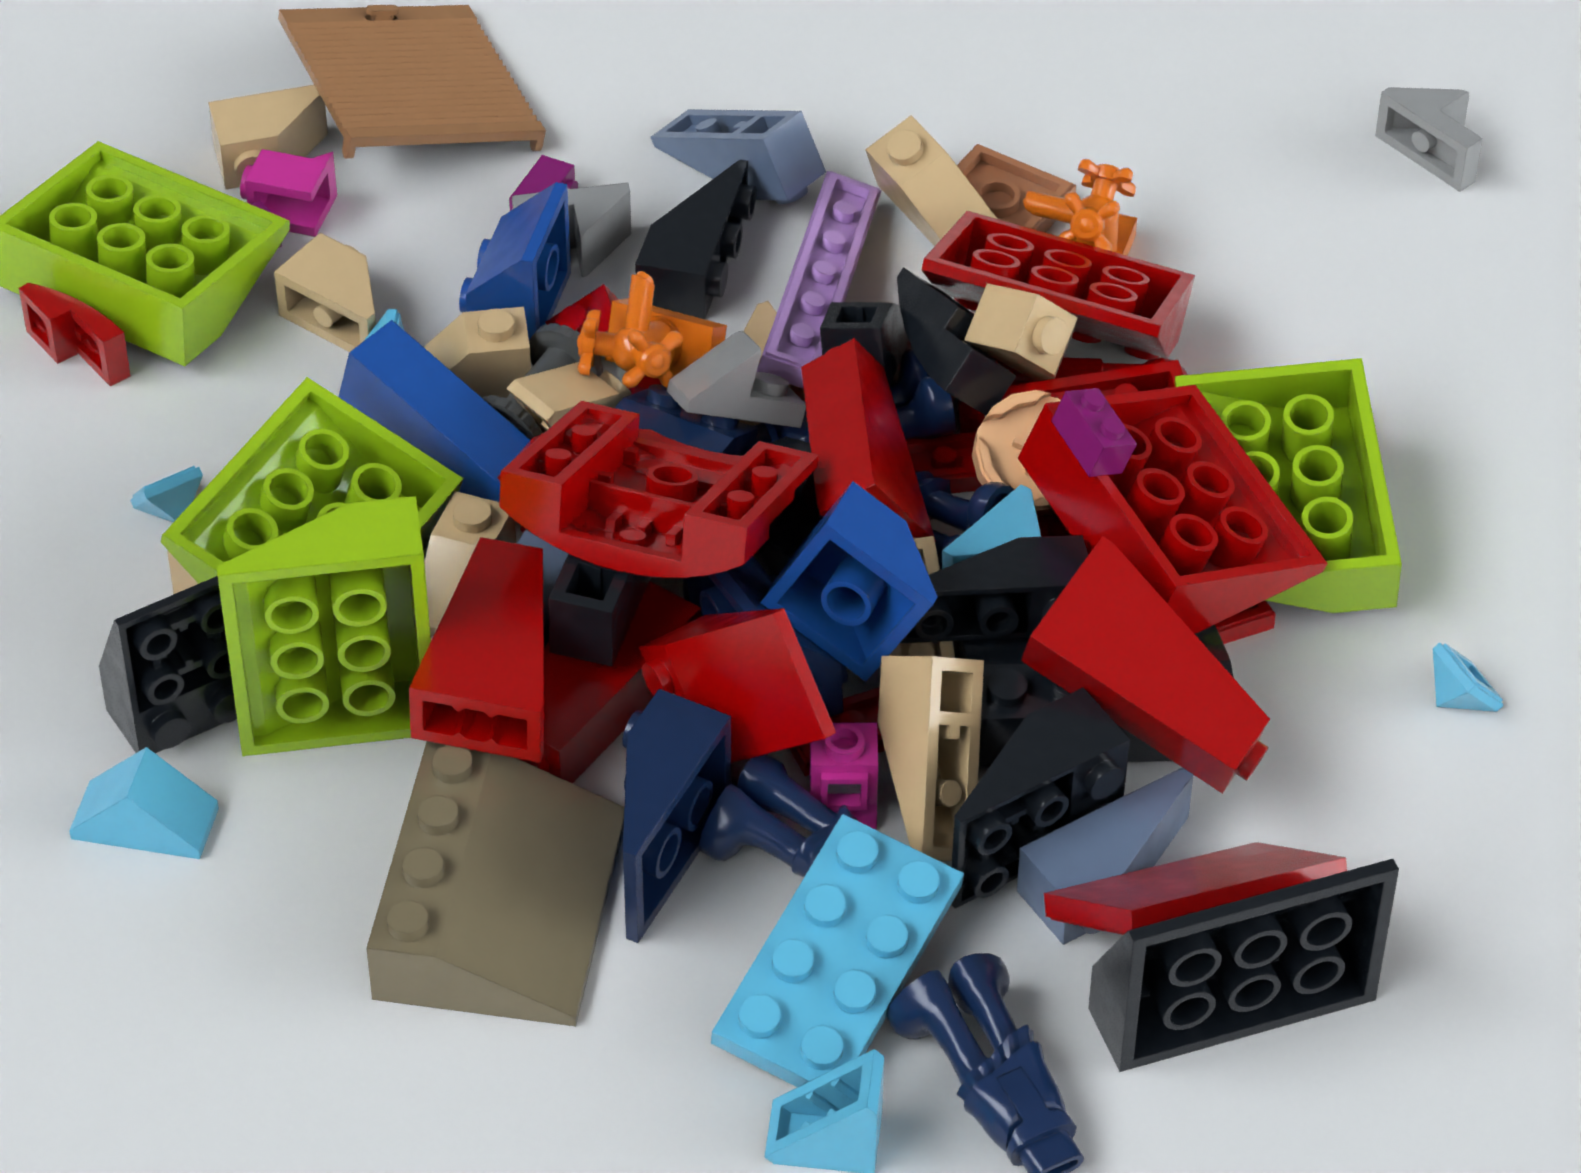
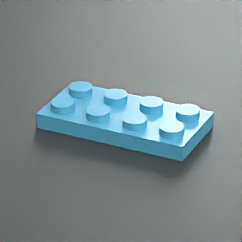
M842 814L712 1030L711 1044L796 1087L865 1054L887 1017L886 1013L890 1003L902 991L962 887L964 873Z

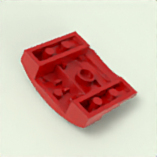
M580 401L501 470L499 507L535 536L574 557L595 565L635 575L661 578L707 576L744 565L769 539L770 523L794 500L796 488L818 467L819 455L758 441L744 456L708 451L670 439L650 429H639L640 414Z

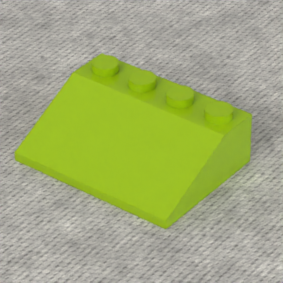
M97 141L0 215V286L20 295L19 287L27 283H33L72 296L110 319L124 332L125 341L182 366H186L221 337L289 232L290 220Z
M1362 358L1175 376V387L1197 386L1328 563L1322 573L1264 601L1329 613L1397 607L1402 563Z
M306 377L162 534L160 542L199 584L216 577L218 565L347 503L416 496L424 551L429 544L430 535L454 492H459L464 478Z
M416 496L347 503L217 566L242 756L411 738L409 687L431 642L424 553Z

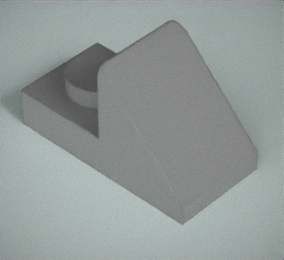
M1389 87L1381 92L1376 137L1459 192L1475 183L1483 138L1464 126L1469 92L1460 89Z
M628 182L568 189L570 249H576L582 277L589 275L631 235V205ZM538 193L512 196L513 209Z
M744 331L732 334L669 380L667 392L688 413L801 428L806 410L805 402L788 387L789 382L786 379L770 373L757 372L761 348Z

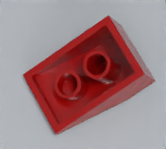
M785 608L704 615L639 646L645 664L642 665L643 678L653 696L658 689H662L731 716V763L826 739L836 734V730Z

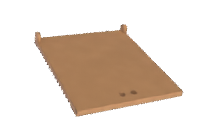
M368 5L367 7L279 9L278 20L344 138L342 153L345 159L354 158L356 147L530 140L532 151L542 150L546 132L544 126L540 121H537L536 115H533V109H529V102H525V96H522L521 90H518L517 84H514V78L510 77V72H507L506 66H503V61L499 60V54H496L495 48H492V43L488 42V36H485L484 30H481V24H477V17L469 5L399 7L396 5Z

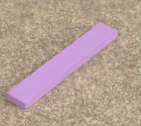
M827 171L757 372L780 376L786 379L789 384L804 389L801 366L822 356L820 326L831 302H845L882 190L832 171Z

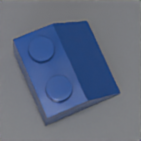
M555 182L500 218L492 238L484 239L481 243L477 259V271L474 277H467L463 282L459 298L461 313L496 308L524 307L529 340L541 326L546 324L547 320L552 318L571 274L567 184Z
M853 481L788 559L760 603L768 609L785 608L794 629L866 682L881 665V656H889L933 606L938 596L906 520Z

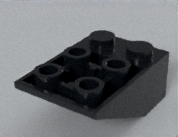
M218 576L113 621L99 664L106 710L135 753L145 747L154 753H158L164 749L173 748L183 741L223 723L232 722L237 719Z
M1080 688L1027 714L955 814L951 867L963 872L964 878L962 887L951 904L954 909L978 897H989L999 891L1004 884L1018 878L1021 847L1124 796L1130 739L1084 688Z

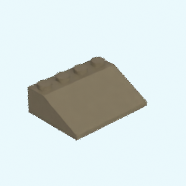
M427 741L366 948L372 1000L576 1027L623 835L624 806L517 758Z

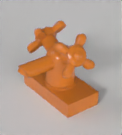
M1089 159L1081 160L1078 171L1086 174L1082 179L1081 185L1092 188L1091 195L1082 200L1075 192H1069L1065 195V198L1027 191L1023 204L1028 212L1034 216L1071 225V229L1062 232L1059 237L1128 256L1136 236L1137 218L1119 214L1120 205L1118 202L1113 201L1116 191L1125 196L1134 197L1136 187L1131 182L1133 177L1131 169H1119L1109 164L1096 165Z
M639 271L631 276L629 298L612 301L608 333L598 331L601 310H591L588 312L581 328V333L577 338L578 355L580 356L578 371L582 375L590 376L591 367H594L595 355L603 356L605 360L614 362L621 369L628 371L622 378L624 386L634 388L646 375L647 377L658 378L661 384L667 388L672 377L725 340L727 325L653 306L654 281L650 275Z

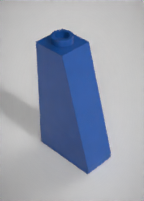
M393 320L389 321L349 352L338 397L464 478L459 492L499 502L500 480L497 477L501 470L530 442V439Z

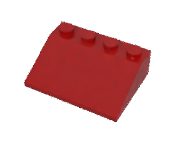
M966 211L924 257L921 269L933 286L954 297V300L970 310L977 309L987 283L1039 294L1077 317L1072 335L1073 339L1085 343H1100L1104 340L1124 346V351L1129 355L1145 360L1159 358V356L1168 358L1180 338L1195 275L971 211Z
M1196 385L1104 396L1137 443L1123 473L1093 477L1087 475L1051 421L1060 401L1045 403L1018 456V460L1071 535H1083L1088 555L1102 536L1113 542L1194 634L1322 573L1328 564Z

